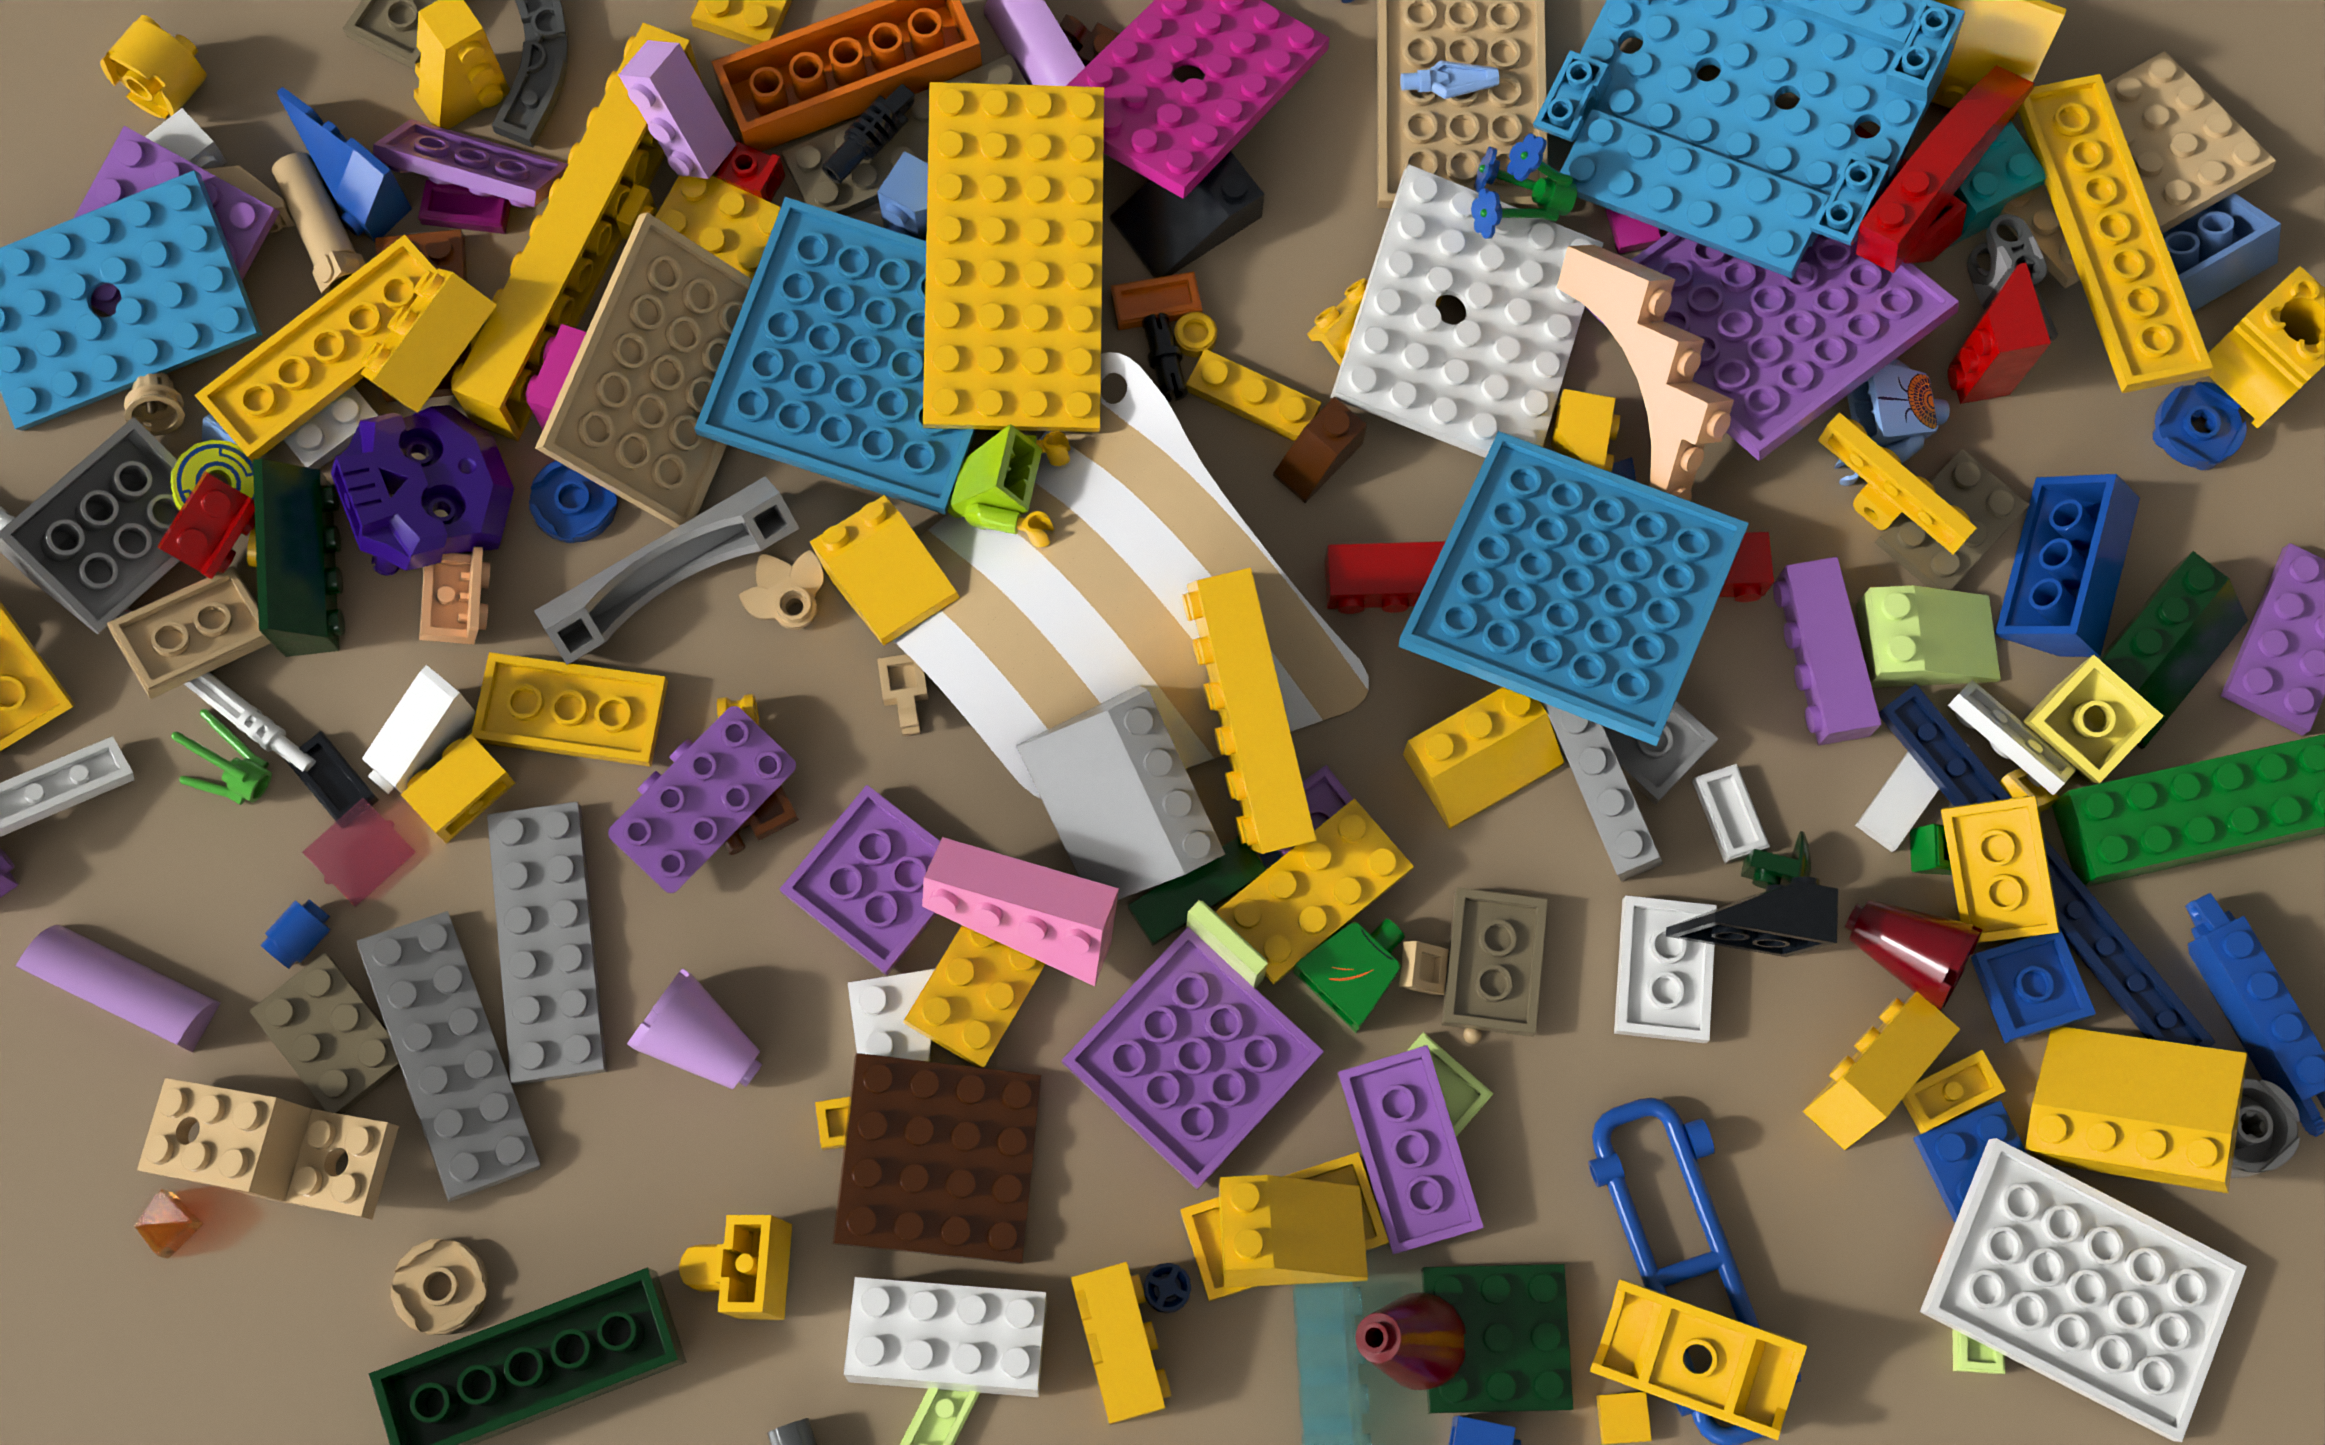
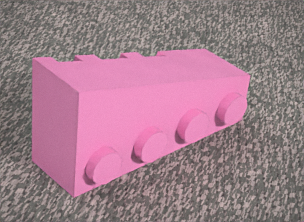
M942 837L924 876L922 907L1095 986L1111 946L1119 888Z

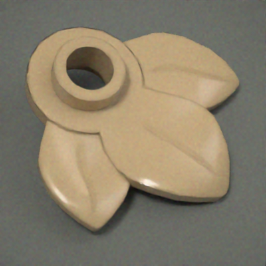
M808 550L800 555L793 566L779 558L761 554L755 572L757 587L747 589L739 594L744 608L757 619H776L781 626L787 629L798 630L808 626L817 614L815 596L824 583V573L817 556L811 550ZM794 603L803 605V610L797 615H791L787 612L789 606Z

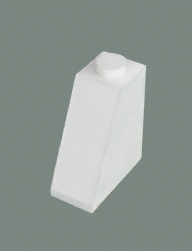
M425 665L362 758L373 769L368 777L387 794L394 788L403 793L407 789V783L416 773L423 769L429 770L442 759L444 750L452 742L462 739L473 727L476 711L459 691L429 666Z

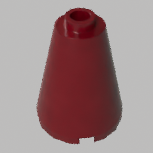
M1869 900L1864 907L1856 904L1845 925L1846 929L1852 931L1849 940L1914 993H1920L1940 1011L1945 1007L1965 970L1964 967L1970 955L1973 954L1983 929L1973 924L1874 900Z
M1417 1292L1401 1296L1366 1316L1357 1327L1356 1345L1360 1354L1396 1383L1413 1390H1427L1442 1386L1458 1372L1466 1354V1350H1464V1334H1466L1464 1322L1455 1307L1440 1296Z

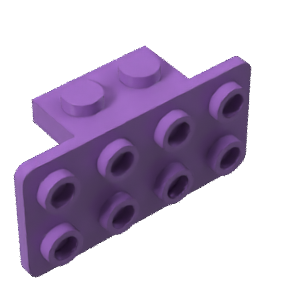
M737 706L729 707L694 743L689 738L686 739L669 757L674 763L662 775L657 771L653 772L640 785L637 790L642 795L608 830L609 838L667 893L678 891L796 769L795 760Z

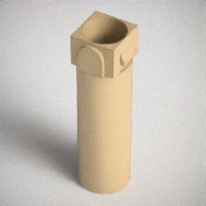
M296 152L276 161L272 167V174L314 265L312 274L321 293L327 294L366 263L362 255L355 252L311 155L304 152Z

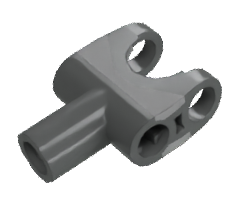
M2000 215L1987 228V242L1977 245L1968 256L1967 269L1976 294L1985 310L2018 264L2027 263L2050 341L2052 342L2058 337V333L2037 288L2046 276V261L2025 221L2016 215ZM2002 225L2012 227L2017 232L2018 240L2009 242L2001 239L1997 234V227ZM1979 254H1990V271L1984 270L1978 264L1977 256Z

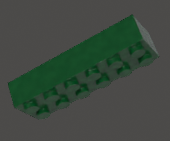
M647 1267L369 1373V1377L390 1445H474L687 1363L658 1273Z

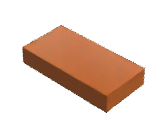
M1194 271L1111 285V296L1118 331L1142 327L1143 319L1151 314H1155L1156 322L1159 323V313L1167 314L1171 322L1179 320L1183 315L1190 312H1203Z

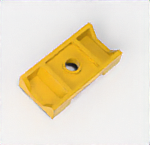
M1621 1278L1617 1284L1612 1308L1590 1372L1778 1440L1807 1344L1763 1328L1754 1327ZM1700 1344L1709 1349L1712 1355V1365L1707 1371L1696 1373L1687 1368L1684 1362V1352L1689 1346Z

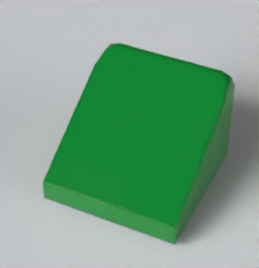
M1930 824L1912 829L1910 831L1912 872L1952 875L1944 826Z

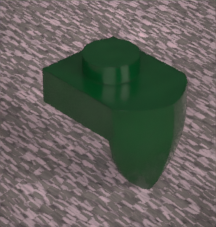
M1799 832L1791 858L1753 849L1744 859L1741 877L1752 879L1753 885L1766 889V886L1791 884V879L1794 877H1810L1811 856L1805 832Z

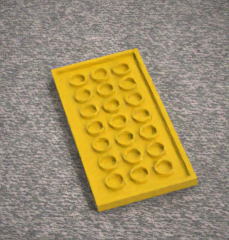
M930 82L923 428L1003 430L1011 424L1016 429L1024 431L1100 432L1104 87Z

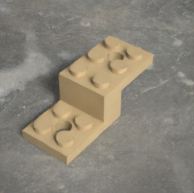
M165 1078L137 1171L221 1187L258 1198L373 1220L399 1126L378 1120L315 1110L277 1097ZM196 1122H199V1134L193 1142L189 1143V1131ZM347 1153L348 1165L342 1174L337 1175L336 1163L342 1154Z

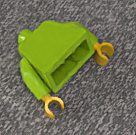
M1008 425L964 459L957 476L954 492L947 510L948 513L954 518L964 517L970 525L983 530L991 529L1011 534H1017L1019 530L1027 532L1034 546H1048L1050 540L1043 530L1054 531L1055 529L1047 514L1042 511H1035L1026 516V518H1022V514L1029 510L1041 454L1046 453L1049 463L1054 466H1062L1069 463L1068 451L1071 448L1067 437L1061 431H1053L1048 433L1043 440H1037V435H1024L1013 425Z

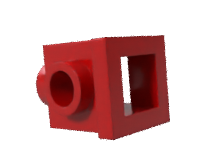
M735 141L737 145L715 170L717 178L771 202L785 178L781 157L774 153L770 156Z

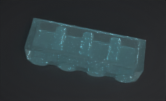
M1352 1282L1292 1284L1302 1445H1372L1371 1434H1362L1361 1414L1369 1413L1367 1384H1359L1358 1365L1366 1364V1359L1357 1348L1355 1316H1362L1363 1313L1361 1287H1353Z

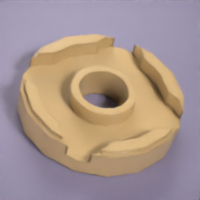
M430 1239L414 1246L399 1261L395 1269L396 1274L393 1279V1285H391V1299L396 1313L410 1328L428 1335H449L467 1327L481 1313L488 1297L489 1276L483 1260L469 1246L451 1239ZM445 1273L451 1279V1291L444 1299L433 1300L428 1292V1284L435 1275Z

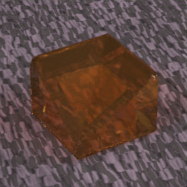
M161 1189L154 1196L134 1226L158 1257L169 1259L203 1223L173 1192Z

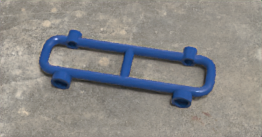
M1652 1097L1638 1099L1603 1113L1595 1123L1592 1134L1593 1147L1597 1158L1588 1161V1165L1597 1188L1605 1185L1608 1186L1644 1286L1667 1294L1665 1287L1718 1270L1736 1319L1760 1328L1697 1159L1715 1153L1713 1140L1704 1120L1700 1118L1683 1124L1675 1108L1663 1100ZM1647 1116L1657 1117L1665 1127L1711 1250L1710 1252L1660 1269L1656 1265L1626 1184L1621 1161L1611 1143V1134L1616 1127ZM1686 1349L1684 1352L1685 1365L1691 1371L1696 1372L1689 1351ZM1800 1370L1795 1383L1801 1382ZM1675 1403L1680 1415L1683 1417L1691 1414L1700 1433L1714 1444L1740 1445L1764 1437V1435L1737 1425L1731 1427L1720 1426L1712 1416Z

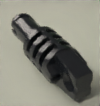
M901 84L886 99L880 95L845 131V142L822 164L824 173L835 183L841 184L863 159H873L908 122V118L904 114L914 104L915 94L904 84Z

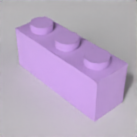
M647 40L618 75L628 90L629 98L638 107L647 122L649 132L657 139L667 156L670 167L677 175L709 179L737 144L680 43Z

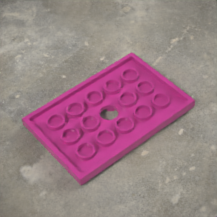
M1154 0L1066 86L1104 87L1103 153L1184 199L1327 52L1330 38L1262 0ZM1189 65L1199 68L1205 77L1203 80L1191 78L1181 83L1174 78L1172 73L1178 67Z

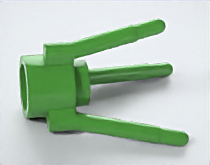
M207 709L200 711L201 717L244 758L243 760L236 757L229 762L179 732L172 733L171 737L173 740L224 770L222 781L227 783V787L188 776L180 777L179 782L181 784L227 797L239 805H242L245 800L252 803L257 801L268 788L272 778V772L266 769L269 763L256 756Z

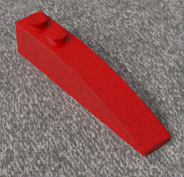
M1997 65L1987 73L1929 134L1859 224L1856 254L1895 273L2034 89L2035 83Z

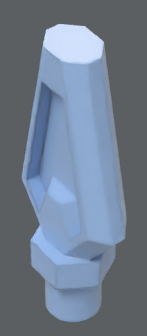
M1440 60L1430 69L1417 70V73H1401L1400 85L1402 91H1431L1444 99L1498 86L1499 71L1496 67Z

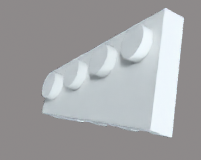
M935 969L848 982L857 1053L930 1062L932 1040L905 1025L903 1021Z

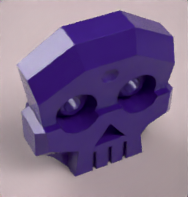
M451 405L431 406L405 418H402L400 414L389 413L360 420L349 446L341 455L335 457L331 470V476L359 550L373 555L371 563L375 564L373 569L381 575H393L400 568L408 571L441 563L443 554L472 552L473 547H483V551L499 549L514 487L494 436ZM421 453L426 458L423 460L415 459L411 454ZM443 510L448 516L439 517L433 511Z

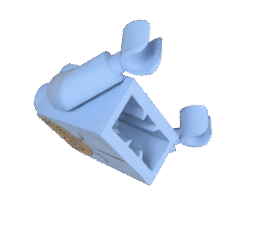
M1897 358L1847 395L1851 419L1860 423L1866 430L1867 436L1880 447L1892 450L1901 460V464L1923 448L1924 439L1936 433L1938 425L1944 424L1950 413L1949 404L1946 400L1933 398L1930 378L1926 373L1910 369V367ZM1839 459L1834 469L1840 468L1846 464ZM1855 472L1854 475L1843 477L1840 479L1839 484L1850 486L1858 480L1859 475Z

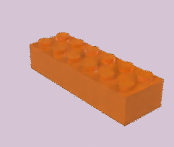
M876 0L711 61L718 87L742 143L762 152L858 116L880 95L886 99L901 84H904L916 94L929 89L930 82H945L982 66L980 42L961 0Z

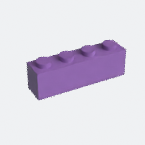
M1838 557L1786 565L1777 577L1776 582H1774L1773 593L1777 606L1779 608L1783 607L1787 621L1784 624V638L1787 647L1794 649L1797 665L1794 668L1796 685L1800 691L1805 692L1808 707L1805 709L1807 728L1810 733H1815L1818 746L1870 737L1882 724Z

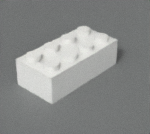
M855 1277L844 1376L851 1383L927 1389L939 1388L940 1390L976 1391L990 1394L1039 1397L1047 1294L1046 1292Z

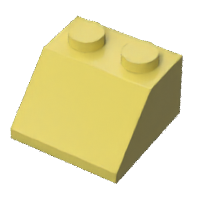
M2092 655L2059 683L2022 722L2076 768V771L2089 783H2101L2161 720L2163 715L2101 660Z

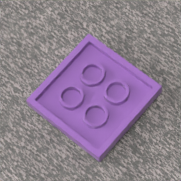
M866 785L779 890L887 976L937 916V913L922 907L924 876L940 841Z

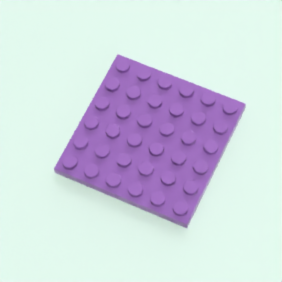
M1670 232L1632 259L1636 263L1675 279L1671 292V305L1665 313L1663 321L1705 339L1700 353L1701 363L1692 381L1734 400L1730 412V426L1726 433L1758 461L1762 460L1956 314L1959 301L1912 263L1905 264L1902 262L1896 272L1892 273L1857 255V240L1850 246L1820 234L1817 235L1813 246H1808L1792 279ZM1585 306V308H1586L1592 315H1594L1600 322H1602L1594 313H1592V312Z

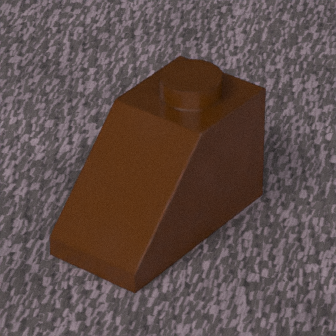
M1333 397L1304 427L1273 472V476L1306 503L1363 444L1367 424L1336 397Z

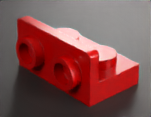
M205 471L157 547L198 570L204 576L213 579L217 572L223 574L232 563L236 554L232 547L240 534L247 536L254 528V499Z

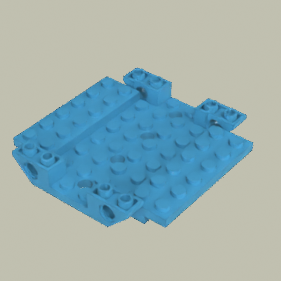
M1606 0L1580 54L1569 51L1533 123V127L1571 142L1576 139L1560 173L1573 177V183L1577 187L1578 198L1792 279L1808 246H1813L1818 234L1850 246L1858 239L1859 224L1892 182L1943 79L1965 16V11L1933 0ZM1628 38H1638L1643 42L1642 47L1635 53L1628 54L1620 50L1621 44ZM1706 65H1714L1721 70L1719 76L1712 81L1700 80L1697 77V73ZM1784 93H1793L1800 99L1794 108L1788 110L1777 107L1775 101ZM1871 121L1876 123L1880 127V131L1872 138H1861L1855 133L1857 126L1863 122Z

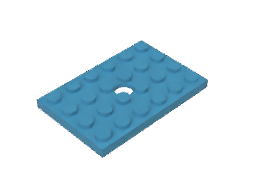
M195 170L0 248V392L14 428L24 431L132 388L133 383L139 376H146L148 373L167 374L263 335L202 176ZM103 284L115 285L122 297V300L117 304L116 313L109 317L98 316L91 306V296L94 290Z

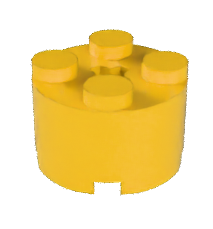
M141 15L133 22L100 61L104 74L114 86L121 81L130 90L125 97L142 110L166 119L169 114L172 116L179 111L207 77L206 72L194 57L198 53L196 46L183 35L177 34L173 37L146 15Z

